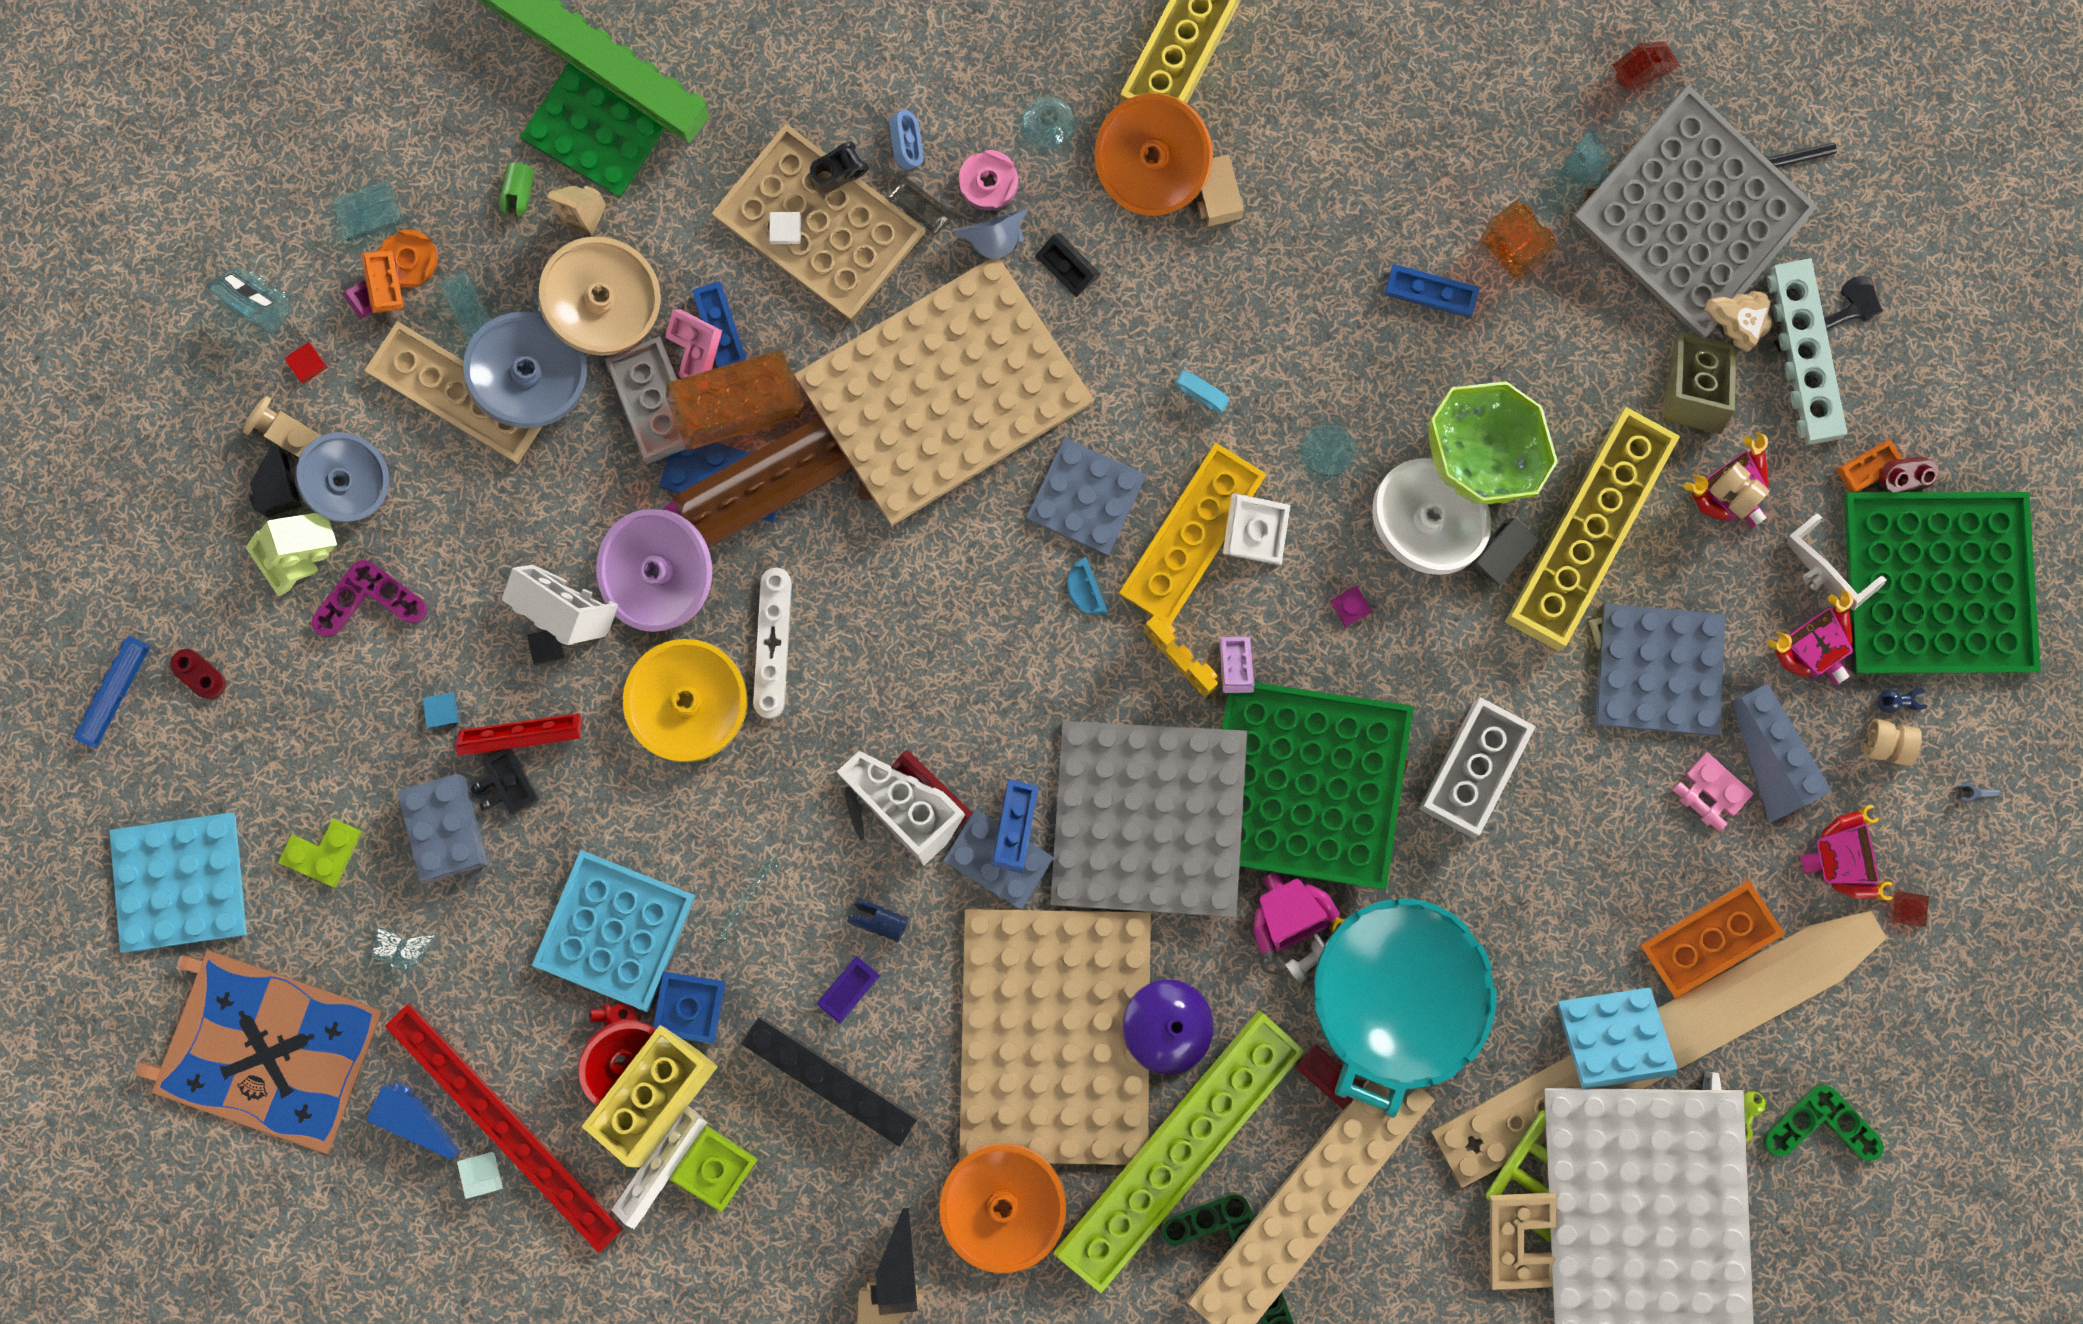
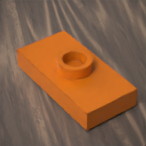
M392 250L363 252L361 254V261L372 313L403 310L404 305Z
M1888 439L1837 468L1836 472L1850 493L1858 492L1879 480V473L1887 462L1903 458L1891 439Z

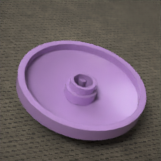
M640 510L621 518L605 535L597 556V582L605 603L608 604L609 601L618 604L615 616L622 622L643 631H665L685 624L701 609L707 599L711 586L712 562L705 540L695 526L687 519L667 510Z

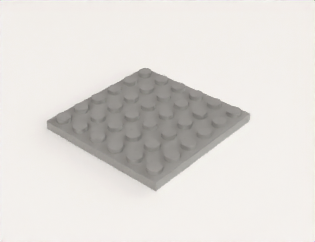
M1687 85L1572 216V219L1692 332L1704 339L1718 324L1705 311L1707 300L1717 297L1732 299L1737 294H1743L1817 206L1690 85Z
M1063 721L1050 905L1237 917L1247 731Z

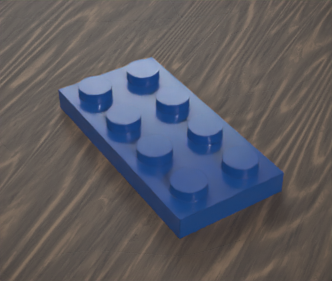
M701 437L702 443L669 455L658 486L675 493H680L751 453ZM778 510L761 520L774 524Z

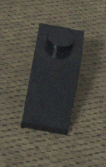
M277 444L273 445L268 450L250 482L252 494L249 495L251 505L255 511H258L265 517L302 506L286 451Z

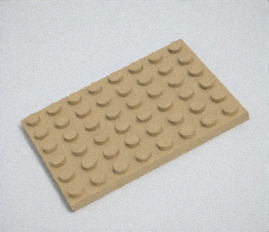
M1000 258L986 260L794 374L795 380L890 526L910 516L1094 403L1093 397Z
M965 909L959 1161L968 1153L982 1146L1010 1143L1033 1150L1048 1163L1128 1165L1148 1141L1149 1070L1133 1058L1125 1044L1123 1017L1131 998L1138 990L1150 983L1151 912Z

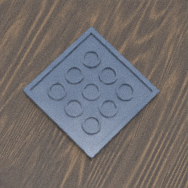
M1603 604L1601 607V644L1598 660L1595 725L1719 736L1726 615Z

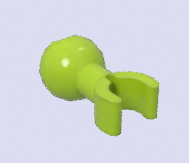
M1755 1091L1744 1094L1746 1142H1749L1753 1135L1750 1125L1754 1116L1760 1115L1765 1110L1766 1105L1764 1097ZM1758 1094V1099L1754 1101V1095Z

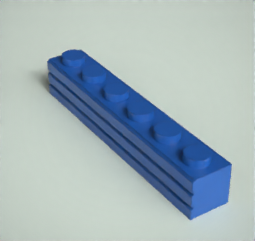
M130 636L122 642L118 656L113 659L112 667L109 673L104 676L100 690L94 694V701L85 711V718L76 728L73 739L93 748L98 747L151 647L150 645Z

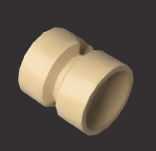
M1737 461L1716 481L1709 491L1721 502L1728 501L1729 509L1742 520L1766 497L1770 490L1759 480H1750V472Z
M1873 719L1867 729L1866 737H1868V744L1865 743L1863 751L1867 758L1887 760L1889 757L1890 761L1894 764L1910 767L1915 763L1919 755L1922 742L1921 730L1917 727L1903 724L1898 725L1896 728L1895 724H1892L1890 721Z

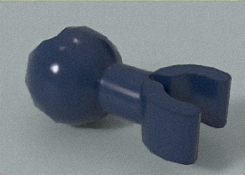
M1922 688L1911 690L1903 695H1900L1895 690H1884L1878 696L1877 701L1879 709L1891 714L1906 706L1915 711L1927 708L1926 704L1920 705L1916 701H1912V698H1915L1917 694L1925 693V690Z

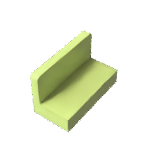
M256 531L246 546L247 551L278 596L290 591L297 580L311 576L318 571L317 566L310 559L300 560L299 563L289 567H282L281 564L270 566L259 531Z

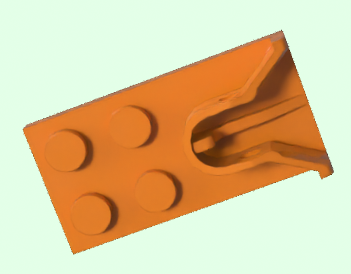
M1748 877L1743 879V883L1640 944L1675 999L1785 935L1783 929Z

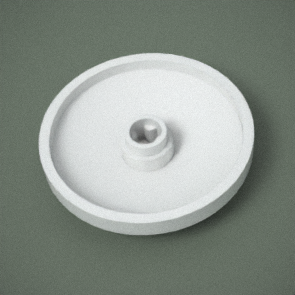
M1433 459L1409 460L1392 469L1379 484L1375 492L1372 513L1376 531L1389 552L1410 568L1423 573L1437 575L1450 574L1462 570L1471 564L1487 545L1491 532L1488 504H1472L1468 499L1456 495L1455 490L1447 486L1440 479L1436 466L1432 462Z

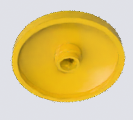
M677 639L657 645L636 662L624 686L623 711L630 731L643 747L653 754L670 761L694 762L717 754L732 742L745 719L747 690L742 674L735 663L723 651L703 641Z

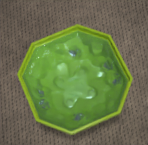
M1506 381L1452 387L1429 420V447L1433 456L1432 462L1436 466L1440 479L1447 486L1453 488L1456 495L1468 499L1472 504H1505L1515 499L1536 497L1558 463L1542 406Z

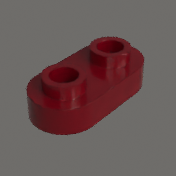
M1923 456L1891 460L1882 467L1879 473V482L1881 486L1892 492L1925 489L1936 481L1939 468L1936 462Z
M181 649L172 656L170 661L171 671L198 696L205 699H215L222 695L226 687L225 677L198 652L191 649ZM188 658L189 665L183 669L182 661ZM210 678L211 685L205 688L204 681Z

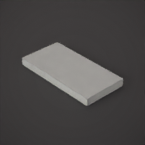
M660 336L636 345L627 351L604 358L646 465L702 443Z

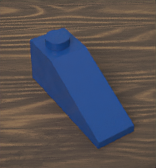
M395 1081L394 1085L382 1086L366 1121L450 1160L459 1157L461 1152L420 1098L411 1094L413 1088Z

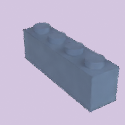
M1768 683L1732 701L1741 735L1748 751L1751 768H1753L1758 784V791L1765 807L1768 823L1790 814L1832 791Z

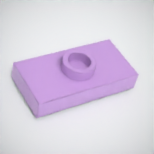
M1220 637L1219 647L1223 693L1254 692L1250 637Z

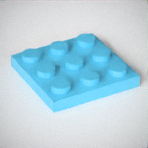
M1651 988L1558 1001L1559 1016L1582 1089L1669 1077L1677 1074L1678 1068Z

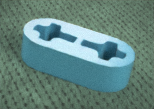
M1182 370L1174 382L1177 389L1218 414H1222L1230 402L1228 396L1188 371Z

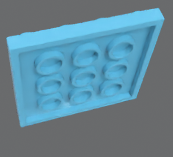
M235 813L109 830L120 953L247 935Z
M580 850L532 966L649 1012L661 983L663 971H666L696 895Z

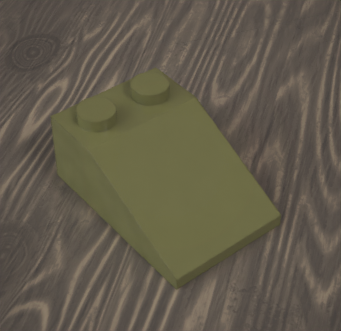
M1678 331L1664 393L1663 420L1721 434L1735 412L1736 347L1731 343L1707 337L1702 339L1698 335Z

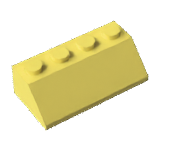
M660 1025L585 1121L582 1128L627 1167H641L718 1066L697 1048Z

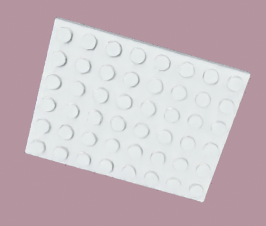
M1546 1088L1545 1112L1549 1193H1554L1556 1197V1228H1551L1552 1257H1556V1261L1552 1266L1555 1324H1754L1744 1090Z

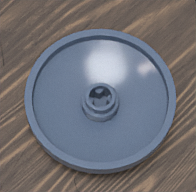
M513 312L490 320L471 338L464 355V381L474 403L490 418L512 427L537 428L560 420L577 405L586 386L587 361L585 353L569 347L555 336L547 326L542 314Z

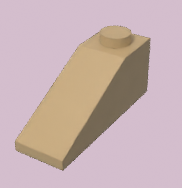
M570 186L549 192L547 198L563 224L568 228L593 236L606 206L603 198L600 196L601 193L588 186H584L583 189Z

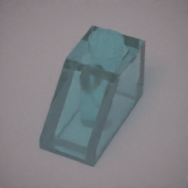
M1590 128L1569 156L1561 172L1585 189L1586 187L1593 188L1595 184L1599 186L1611 173L1607 167L1613 159L1596 132Z

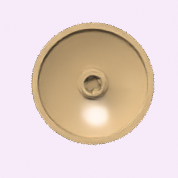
M607 237L581 238L561 247L546 263L538 288L540 311L550 330L569 347L591 355H613L633 348L649 334L660 309V287L656 274L648 261L629 245Z

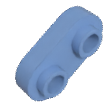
M901 110L892 115L889 121L895 161L901 168L911 170L921 165L924 158L920 128L913 113L908 110Z

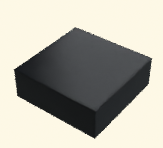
M547 630L527 635L534 665L565 658L562 643L557 641L556 636Z

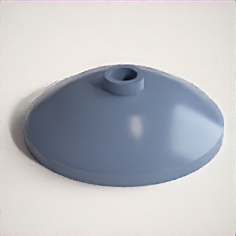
M334 432L316 438L303 450L296 465V484L302 499L315 513L331 521L355 522L368 517L380 507L388 492L389 472L385 460L370 442L354 434ZM333 478L341 479L343 485L340 487L336 486L333 483Z

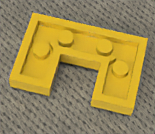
M1154 615L1146 622L1144 633L1206 699L1218 685V682L1215 680L1218 677L1217 674L1207 663L1203 665L1198 661L1193 663V654L1184 645L1178 647L1175 643L1174 627L1165 618L1159 620Z

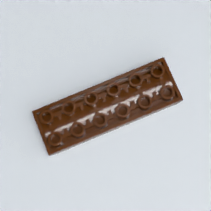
M819 416L678 493L672 498V501L681 516L695 526L705 540L707 547L710 548L850 471L853 467Z

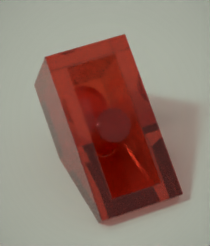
M1666 41L1640 43L1612 64L1617 72L1615 74L1616 79L1628 90L1640 88L1678 68L1680 64Z

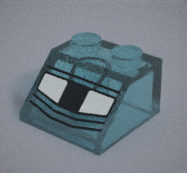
M237 267L206 285V288L225 304L272 336L294 309L287 301L290 297L276 286L271 290L263 285L266 280L251 269L246 273Z

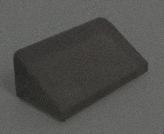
M907 177L887 199L934 236L953 219V212Z

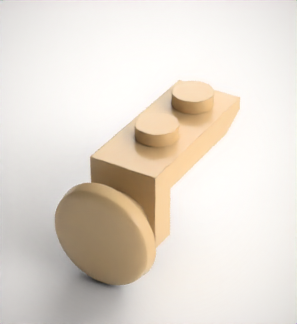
M268 396L263 397L250 413L244 425L243 433L248 436L253 428L263 433L262 437L300 457L303 450L321 435L284 412L278 411L276 413L267 408L272 398Z

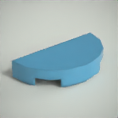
M1084 557L1076 562L1069 572L1067 580L1068 596L1073 604L1084 613L1092 615L1107 614L1108 611L1087 557Z

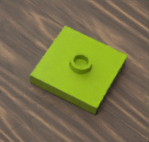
M705 1125L669 1180L722 1213L758 1159L711 1127Z

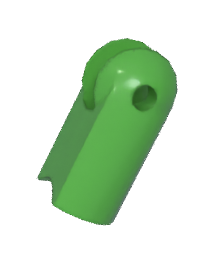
M522 163L507 164L499 201V207L506 216L509 214L511 198L517 197V217L519 218L527 211L535 174L534 169Z

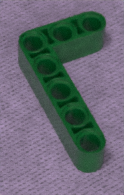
M1228 1192L1168 1215L1161 1222L1160 1230L1162 1237L1168 1244L1178 1246L1226 1228L1232 1245H1234L1237 1241L1238 1233L1243 1229H1247L1254 1220L1249 1203L1244 1196L1237 1192ZM1231 1199H1239L1242 1202L1240 1213L1233 1216L1227 1214L1225 1209L1227 1202ZM1202 1210H1208L1213 1214L1211 1224L1206 1227L1199 1226L1196 1223V1216ZM1177 1221L1183 1224V1233L1178 1238H1171L1166 1233L1167 1226L1171 1222ZM1282 1292L1276 1298L1275 1303L1260 1318L1262 1324H1274L1278 1321L1294 1324Z

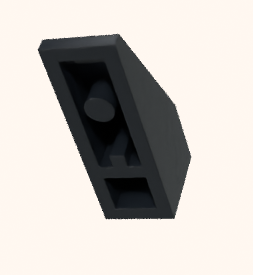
M909 1208L902 1209L877 1269L876 1285H870L872 1305H878L879 1315L918 1311Z

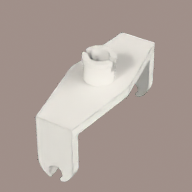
M1816 514L1788 537L1786 543L1810 570L1803 575L1805 583L1808 585L1812 581L1813 584L1810 585V588L1813 590H1817L1824 584L1838 598H1841L1840 591L1843 589L1852 595L1853 603L1850 608L1854 611L1877 592L1887 580L1880 576L1861 593L1857 594L1828 561L1801 539L1821 522L1823 517Z

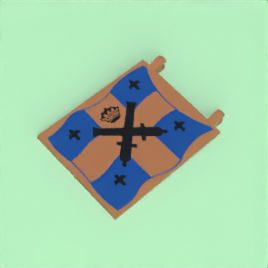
M211 950L206 951L203 961L191 956H180L177 967L198 973L161 1068L147 1062L139 1063L135 1074L156 1081L151 1092L153 1094L329 1154L330 1147H332L331 1144H333V1139L336 1137V1131L339 1129V1123L342 1121V1115L345 1113V1107L348 1105V1099H350V1094L353 1092V1086L356 1084V1078L359 1076V1070L362 1068V1062L365 1060L364 1057H366L367 1049L370 1047V1041L373 1039V1033L376 1031V1025H378L379 1017H381L380 1015H382L381 1012L383 1011Z

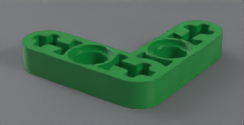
M1816 1085L1811 1088L1767 1130L1763 1137V1145L1767 1152L1775 1156H1787L1824 1121L1855 1156L1862 1160L1875 1161L1881 1157L1884 1150L1883 1141L1834 1088L1827 1085ZM1819 1092L1829 1093L1828 1102L1833 1107H1838L1839 1104L1842 1107L1833 1112L1826 1105L1821 1104L1818 1106L1817 1102L1820 1098L1817 1094ZM1803 1111L1808 1116V1125L1804 1129L1799 1130L1793 1124V1116L1795 1113ZM1833 1112L1832 1115H1831L1830 1118H1829V1117L1827 1116V1114ZM1846 1113L1852 1118L1853 1124L1850 1130L1843 1132L1839 1129L1837 1120L1840 1115ZM1786 1124L1788 1129L1795 1133L1797 1137L1794 1139L1793 1135H1788L1783 1140L1784 1149L1773 1148L1775 1141L1772 1137L1774 1135L1783 1136L1788 1131L1783 1128V1125ZM1861 1127L1864 1131L1860 1132L1859 1135L1866 1141L1873 1140L1874 1142L1871 1146L1874 1150L1873 1153H1863L1861 1150L1864 1148V1145L1859 1139L1853 1138L1852 1142L1850 1141L1851 1137L1858 1134Z

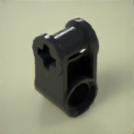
M853 141L841 144L833 151L812 162L810 177L812 186L817 192L821 194L831 193L844 184L860 178L868 171L869 167L866 162H862L859 158ZM821 172H828L831 174V176L825 180L817 178V175Z

